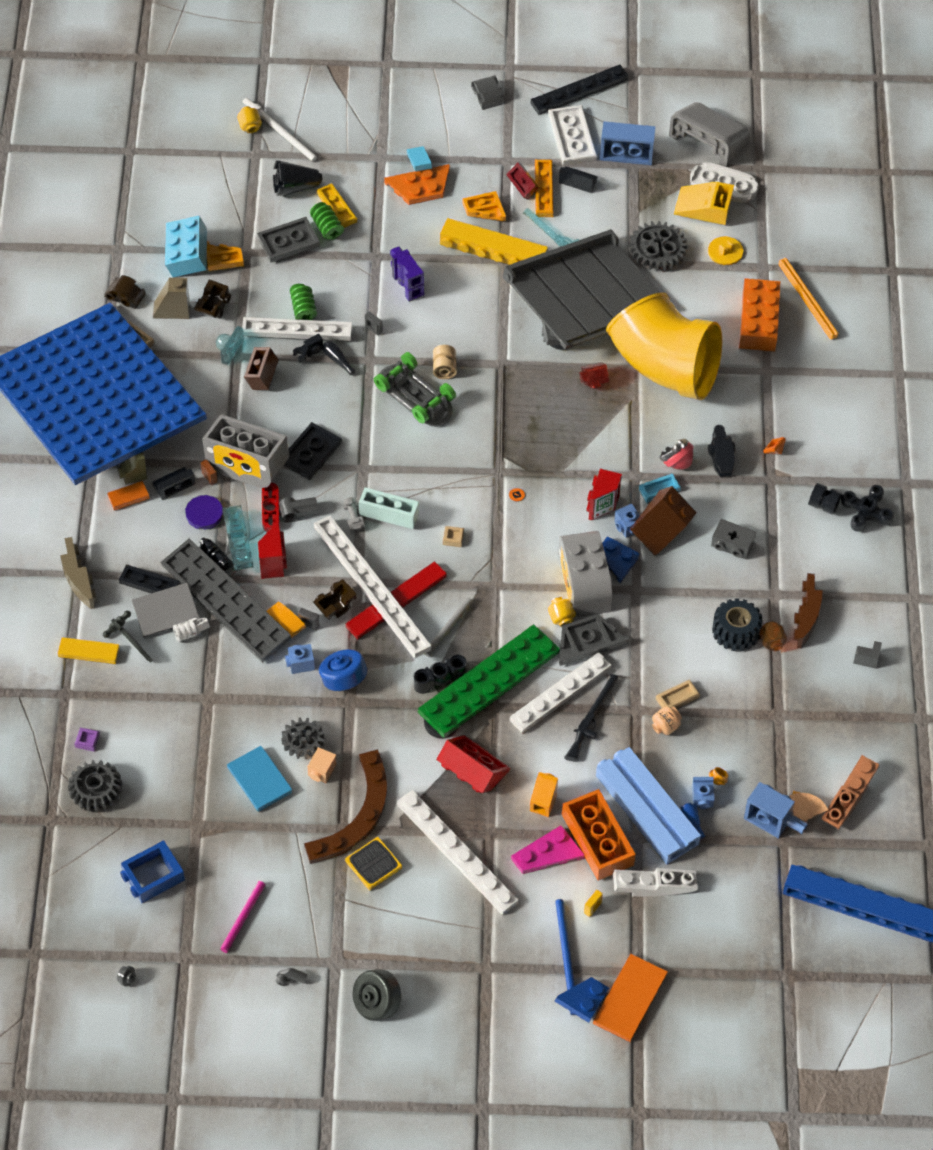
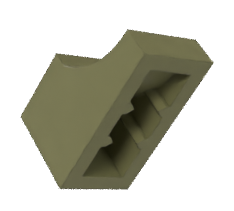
M143 452L121 462L120 467L117 468L119 478L124 479L125 485L147 479Z

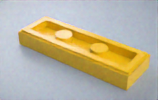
M332 183L316 190L322 202L332 207L344 228L357 223V217Z
M61 637L58 657L116 664L120 647L119 644Z

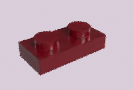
M519 162L506 174L523 198L527 200L539 188L524 166Z

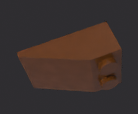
M673 486L659 490L630 530L656 556L690 523L697 512Z

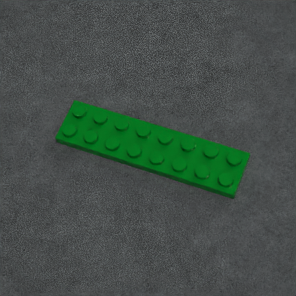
M533 624L420 706L417 713L445 738L559 654L560 648Z

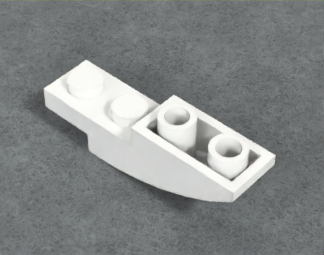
M656 868L655 872L617 869L613 872L615 892H631L632 896L636 897L677 895L697 891L698 889L696 870Z

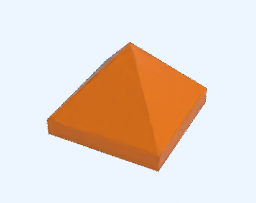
M786 438L772 439L765 447L764 454L782 455Z

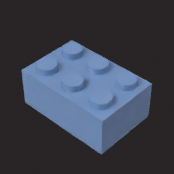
M603 121L600 160L652 165L656 126Z

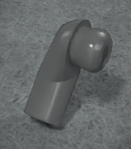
M288 968L277 973L276 983L280 986H285L287 981L293 979L304 984L308 974L294 968Z

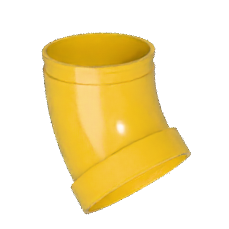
M660 292L631 304L616 315L608 324L606 332L612 338V342L618 351L643 376L658 385L678 391L682 397L703 400L708 396L715 383L722 356V331L717 322L703 319L692 321L686 318L670 301L668 294Z

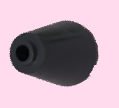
M276 160L273 169H277L275 175H273L274 192L277 193L276 196L316 188L322 183V173H319L318 169Z

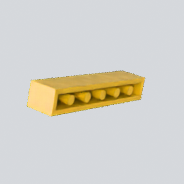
M447 218L440 232V245L508 265L548 251L547 246Z

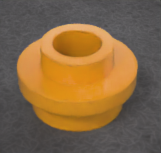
M715 767V769L709 772V776L713 777L714 784L725 785L728 782V773L724 769Z

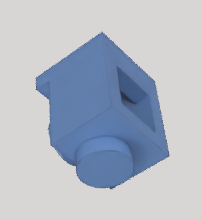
M693 777L692 798L693 804H697V808L708 809L714 806L713 777Z

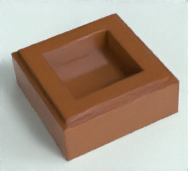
M208 460L202 461V474L211 485L216 484L218 481L217 471Z

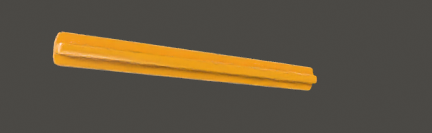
M787 258L781 259L779 266L831 340L837 338L839 332Z

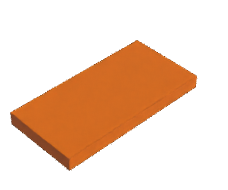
M630 954L595 1016L593 1024L631 1042L663 984L668 971Z

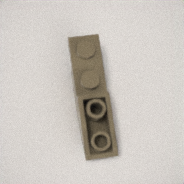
M72 537L64 538L67 554L60 555L64 575L75 595L87 607L94 609L93 601L97 600L95 589L90 587V585H93L92 574H88L87 568L82 567L81 559H76V555H79L77 543L73 544Z

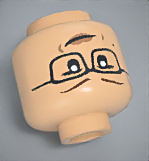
M665 706L653 715L652 720L654 724H652V727L658 734L662 733L668 736L681 726L682 717L673 706L671 708Z

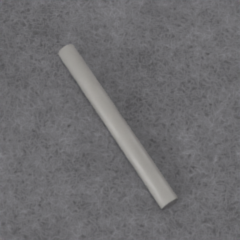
M466 598L430 643L431 651L425 653V656L430 657L473 603L471 598Z

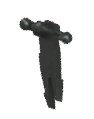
M126 610L122 616H118L116 619L113 618L109 628L103 632V637L108 638L112 632L119 630L145 659L151 663L153 661L152 658L122 627L125 624V620L131 616V612Z

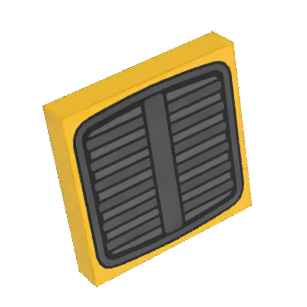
M376 837L345 858V862L369 891L402 869L401 863L379 837Z

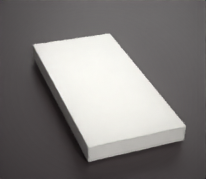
M582 105L548 110L562 164L569 165L596 161L597 154Z

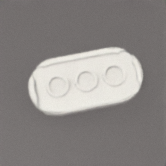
M706 162L699 166L696 165L690 174L692 185L711 182L734 185L733 202H749L758 193L759 185L752 175L718 164Z

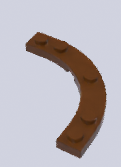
M378 749L359 754V760L367 783L366 797L360 812L350 824L339 832L325 838L304 843L310 864L331 859L350 851L354 845L362 839H366L378 824L385 808L387 796L386 773Z

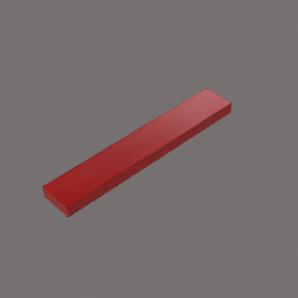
M434 561L390 593L403 608L445 579L447 573ZM372 604L345 623V627L358 640L385 621V619Z

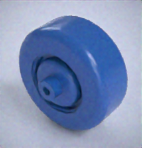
M352 649L340 650L329 655L322 661L319 667V674L324 686L332 691H345L357 686L365 679L368 672L363 655Z

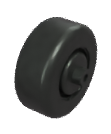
M374 969L363 972L356 979L352 996L354 1005L361 1016L371 1021L388 1019L397 1012L401 1004V988L392 973L384 969Z

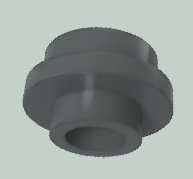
M132 966L121 967L117 974V981L125 987L132 984L136 978L135 969Z

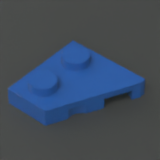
M607 536L602 544L608 569L613 571L616 575V580L621 583L639 559L640 553Z
M590 977L559 994L554 1002L589 1023L609 987Z

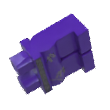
M400 246L391 249L392 277L394 280L398 279V283L405 288L406 299L412 301L423 296L424 272L410 255L408 249L403 251Z

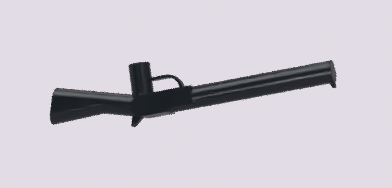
M610 674L611 677L585 718L579 724L578 729L573 731L577 732L575 742L564 759L573 762L578 761L584 735L593 740L596 739L598 733L593 731L596 727L594 718L619 679L617 675ZM594 722L595 725L592 730L589 729L591 723Z

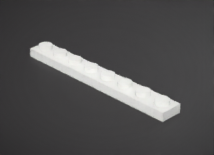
M413 790L397 801V806L502 915L518 904V899Z

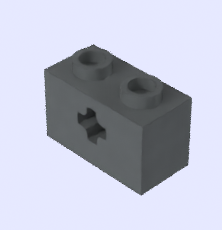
M721 519L712 536L711 546L719 551L733 554L735 557L747 559L755 543L756 532Z

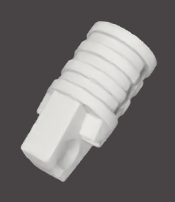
M193 618L178 625H173V631L178 642L192 636H197L201 634L200 631L210 628L206 618L198 620Z

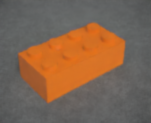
M744 278L739 349L775 352L778 335L780 281Z
M599 789L563 803L562 817L579 848L585 855L584 857L597 881L613 875L615 869L625 870L634 866L636 854Z

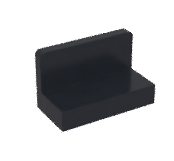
M567 166L561 167L559 170V183L592 193L598 180V176Z
M182 467L154 480L152 485L163 500L195 485V477L191 468L187 470L185 467Z

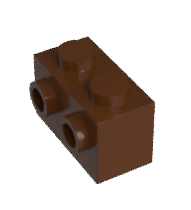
M254 347L244 375L252 390H269L279 361L270 347Z

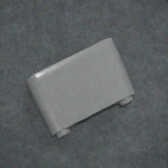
M694 102L680 109L670 119V137L676 140L680 135L684 138L689 134L711 146L713 154H718L721 158L719 164L725 167L733 161L750 140L749 130L745 126L732 121L699 102Z

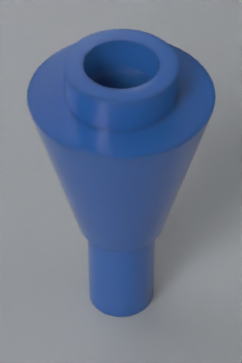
M687 803L681 806L682 813L701 835L700 839L704 838L705 835L700 826L697 804Z

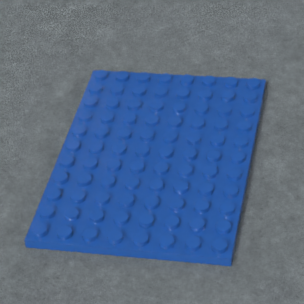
M111 303L103 305L0 356L1 393L75 486L207 419V415Z

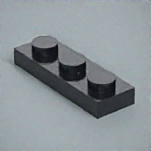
M127 564L119 577V584L151 594L180 585L178 580Z

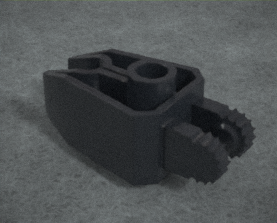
M718 424L714 427L711 444H708V454L712 457L716 473L720 477H728L732 475L734 467L735 443L734 441L732 442L731 436H726L723 425Z

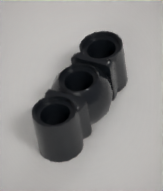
M456 654L450 659H445V663L436 662L430 668L418 669L414 673V690L424 694L429 692L430 689H435V685L439 687L445 686L450 680L453 682L467 672L466 658Z

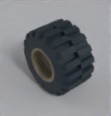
M735 598V601L729 599L727 603L722 602L720 607H717L714 613L712 633H714L713 637L719 645L723 644V648H731V651H736V649L744 651V648L748 650L752 645H756L757 640L760 638L763 620L762 613H759V608H754L755 604L752 602L747 603V600L744 599L739 601V599Z

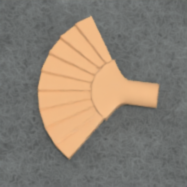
M796 793L789 796L795 801L793 815L805 822L828 810L825 803L812 794Z

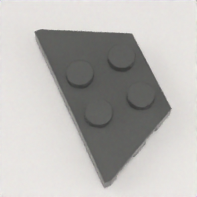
M599 614L562 625L559 665L562 666L595 655L598 652L601 653L629 644L630 639L627 635L623 636L616 631L617 628L607 623Z

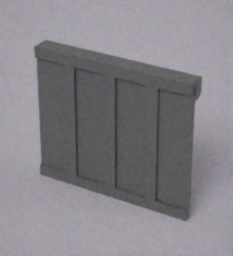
M612 229L507 265L503 273V279L516 290L560 341L561 346L565 350L607 335L606 328L608 324L621 311L644 297L660 293L618 246V236Z

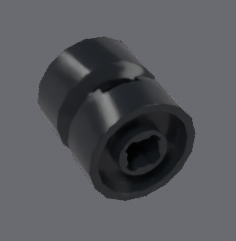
M816 483L808 505L817 509L822 507L824 512L833 515L840 503L842 492L833 488L828 490L827 486Z

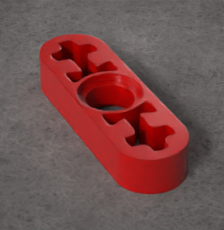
M272 482L268 487L262 488V527L266 532L275 524H279V488ZM269 490H272V498H269ZM272 504L276 508L272 511H269L265 507L267 505ZM269 517L273 519L272 525H269Z

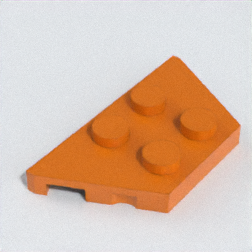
M447 164L427 170L385 177L384 183L386 186L390 185L394 189V193L402 197L408 205L443 198L450 166Z

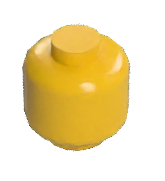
M246 106L238 113L237 119L242 131L255 133L259 130L262 120L256 108Z
M562 597L553 599L551 601L552 604L548 607V613L553 624L562 627V625L574 622L576 612L569 599H562Z

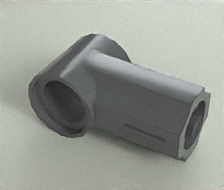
M287 497L279 502L282 520L287 523L294 522L301 516L318 514L315 497L300 500Z

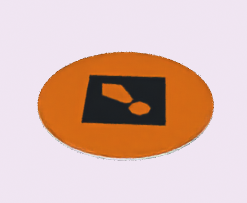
M514 488L509 492V497L513 501H521L524 499L525 493L522 489Z

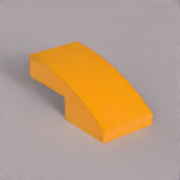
M279 601L266 611L291 635V638L306 628L301 619Z

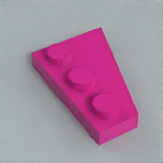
M560 825L511 855V860L522 874L546 869L550 865L558 863L561 865L574 859L581 860L584 859L585 855Z

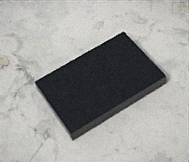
M311 422L288 449L289 458L284 466L311 480L340 446L342 438Z

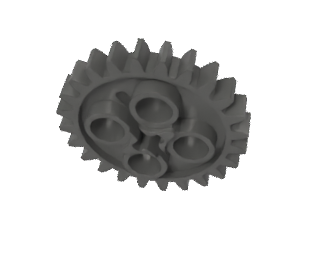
M651 221L650 226L644 223V228L638 226V231L634 230L633 235H631L629 248L630 253L633 254L632 258L637 259V264L643 262L642 267L649 265V270L656 267L658 271L659 267H662L665 271L666 266L672 269L673 264L678 266L679 261H683V256H686L687 239L684 238V233H679V228L674 230L673 224L669 227L667 222L661 225V222L658 221L655 225Z

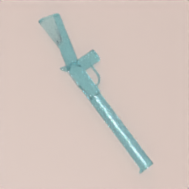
M529 208L525 209L522 213L560 247L570 244L565 239L571 243L579 240L571 241L568 237L558 235Z

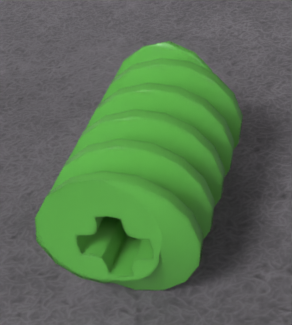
M319 202L311 208L310 216L325 239H335L344 232V227L330 205H326L325 202Z
M300 283L292 285L289 290L295 320H313L317 316L312 288Z

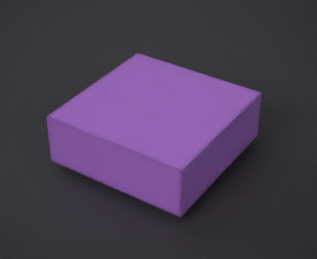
M80 727L74 744L75 748L95 751L100 732Z

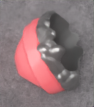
M680 439L674 447H666L665 452L662 451L659 458L667 467L679 470L687 469L693 461L694 446L687 439Z

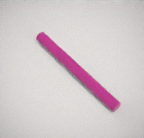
M258 881L222 944L221 951L225 953L229 951L266 885L264 882Z

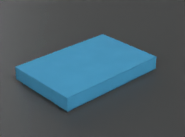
M262 746L227 764V768L258 812L292 793L291 787Z

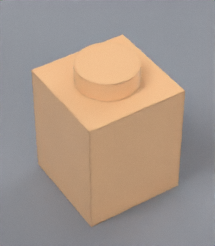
M318 747L307 766L308 776L314 781L327 783L337 765L336 754Z

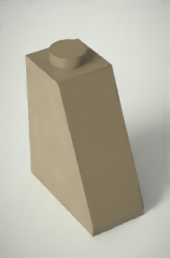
M169 277L154 301L153 319H189L190 298L187 278Z

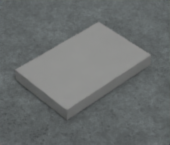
M188 583L132 599L143 637L172 629L173 625H178L193 618L199 619Z

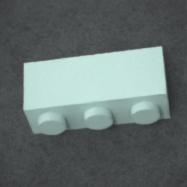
M364 488L359 500V515L414 529L419 516V501Z

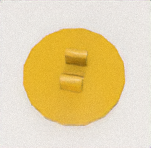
M728 236L718 237L709 244L708 254L717 264L732 265L742 258L743 246L735 238Z

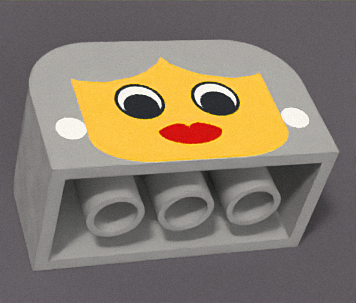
M222 414L202 438L205 459L210 462L217 473L259 488L268 487L289 458L287 436Z
M599 531L560 536L558 555L568 599L571 601L576 612L575 617L611 612V578Z

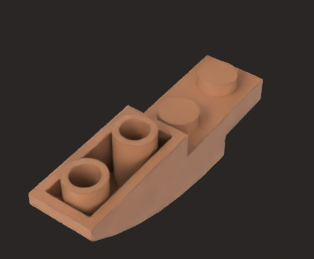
M861 755L821 820L840 829L868 789L870 781L879 768V764Z

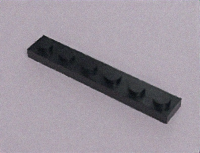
M619 64L532 98L530 104L537 114L541 115L548 112V110L559 108L627 81L629 75Z

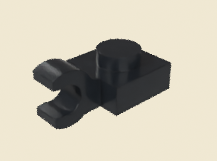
M318 333L305 340L303 346L293 350V356L301 354L298 356V362L300 363L306 360V356L310 357L313 354L319 353L323 350V338Z

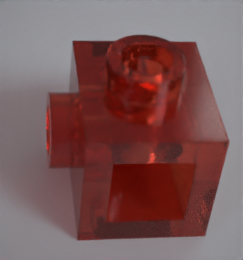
M599 362L581 366L582 372H579V375L584 385L590 386V388L601 387V384L609 382L605 363Z

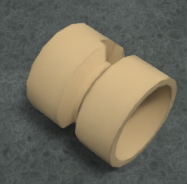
M439 345L434 348L433 374L435 377L450 379L457 374L456 349L454 347Z

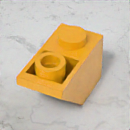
M538 773L530 801L531 812L549 817L557 798L558 778L550 773Z

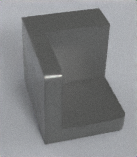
M874 641L873 649L857 646L853 664L876 669L882 642Z

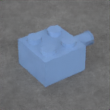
M759 782L747 799L744 819L778 839L787 826L800 832V834H803L808 826V822L793 815L795 801L789 796L775 791L770 785Z

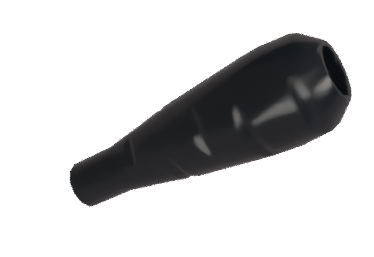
M326 341L322 347L323 352L349 375H353L355 370L349 364L337 344L333 341Z

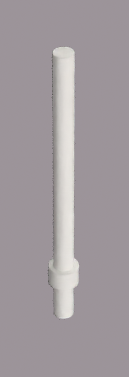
M248 97L243 100L245 105L256 108L260 117L312 162L317 159L315 154L265 113L259 104H255Z

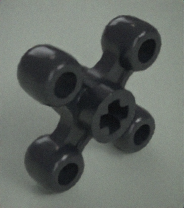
M873 485L869 490V496H865L862 499L856 497L852 491H846L842 494L841 504L845 508L853 507L858 511V514L854 515L851 519L850 525L852 530L856 532L862 531L865 528L866 520H871L873 517L877 518L880 524L884 526L892 523L894 518L893 511L889 508L881 509L877 506V502L881 501L884 496L882 486Z

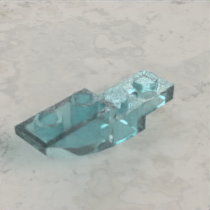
M241 505L222 508L234 571L253 568Z

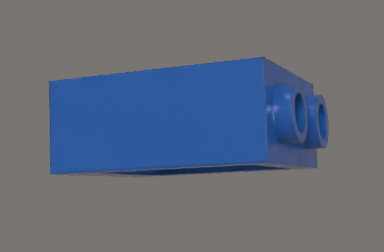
M164 840L121 862L122 871L120 875L125 883L129 882L133 897H138L141 903L185 881L183 869ZM160 856L170 873L142 888L132 870Z

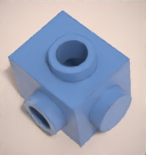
M632 504L615 511L614 522L616 528L620 533H623L625 538L631 535L635 536L630 528L640 516Z
M311 644L288 647V655L285 656L286 667L291 668L292 674L315 670Z

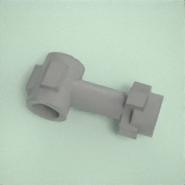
M353 497L346 498L343 506L344 510L349 511L351 518L347 520L350 531L362 530L365 525L362 516L358 517L356 507H358L357 500L355 501Z

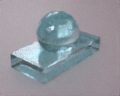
M237 326L231 336L221 334L217 337L215 343L221 351L222 364L228 365L244 341L242 327Z

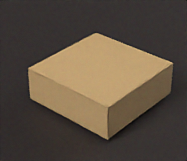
M445 526L443 545L462 547L464 528Z

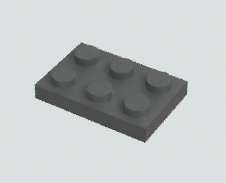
M307 217L257 233V238L270 263L320 246V241Z

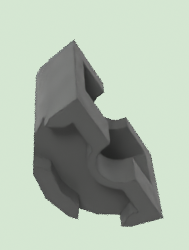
M495 75L471 82V88L474 94L477 95L482 110L501 105V98L504 97L502 88H498V81Z

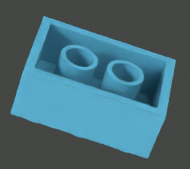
M200 216L166 223L165 266L172 277L206 270L207 227Z

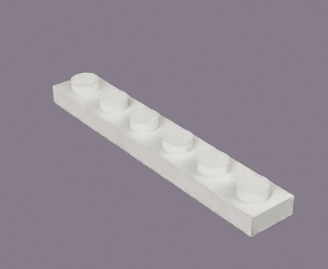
M243 317L242 336L309 339L319 333L323 340L351 341L352 322Z
M598 652L511 715L510 722L523 734L611 669V664Z

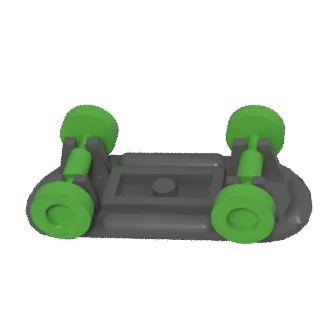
M405 352L401 356L402 362L399 360L396 364L385 367L373 378L379 390L387 392L409 410L420 423L438 427L446 424L451 419L453 412L450 401L456 398V392L447 383L439 387V392L434 386L413 371L418 366V363L411 353Z

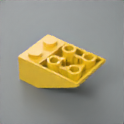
M711 182L683 186L680 189L674 215L726 225L733 198L734 185Z

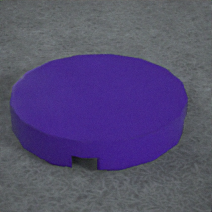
M200 495L192 498L185 508L186 520L194 528L211 529L222 520V505L218 499L209 495Z

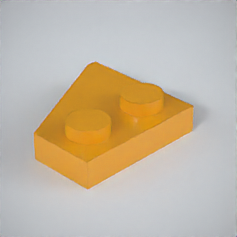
M496 191L462 198L467 216L506 221V215Z
M207 241L208 271L244 266L241 248L229 247L224 244L215 246Z

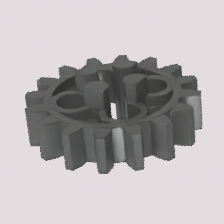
M300 717L298 722L291 720V726L285 725V731H282L281 742L284 745V751L289 750V756L296 754L297 759L301 755H304L305 759H307L308 754L314 756L317 748L324 746L322 726H317L315 720L310 723L309 718L302 721Z

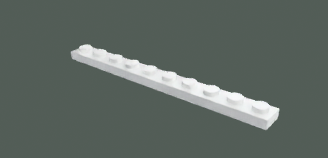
M328 516L314 522L315 530L412 656L417 658L431 651L430 643L334 519Z

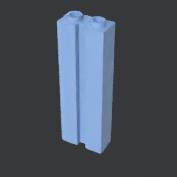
M630 747L617 751L613 756L614 759H604L597 765L596 777L666 865L699 845L701 837L699 832Z

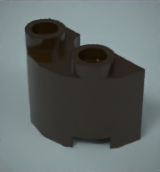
M121 275L120 278L113 280L104 297L110 301L121 300L124 306L136 309L146 295L144 288L140 289L135 284V279Z
M209 279L204 288L201 299H198L194 310L207 316L221 319L225 304H228L231 300L229 287Z
M344 579L333 583L329 593H321L313 601L328 620L333 616L339 618L351 609L350 603L352 600L357 599V594Z

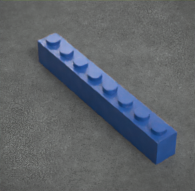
M791 864L783 889L784 895L933 943L932 909L926 908L919 903L907 902L901 897L886 895L882 891L867 889L860 884L848 883L842 878H833L823 872H814L804 866Z

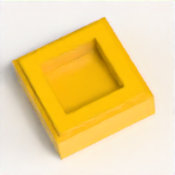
M596 890L585 903L584 914L589 917L594 914L602 904V892Z

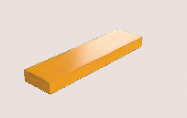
M535 159V182L539 186L535 191L536 217H553L552 160Z

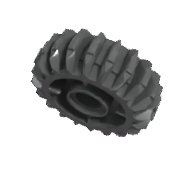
M92 760L91 764L84 762V767L77 766V771H72V777L68 780L70 798L81 809L87 807L89 812L92 808H95L97 812L101 807L106 810L107 804L113 806V800L118 801V794L122 793L121 787L123 783L120 773L117 772L115 766L111 767L109 762L103 764L102 760L99 763H95Z

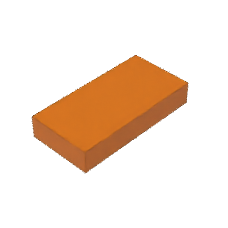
M143 481L107 493L114 511L150 499Z

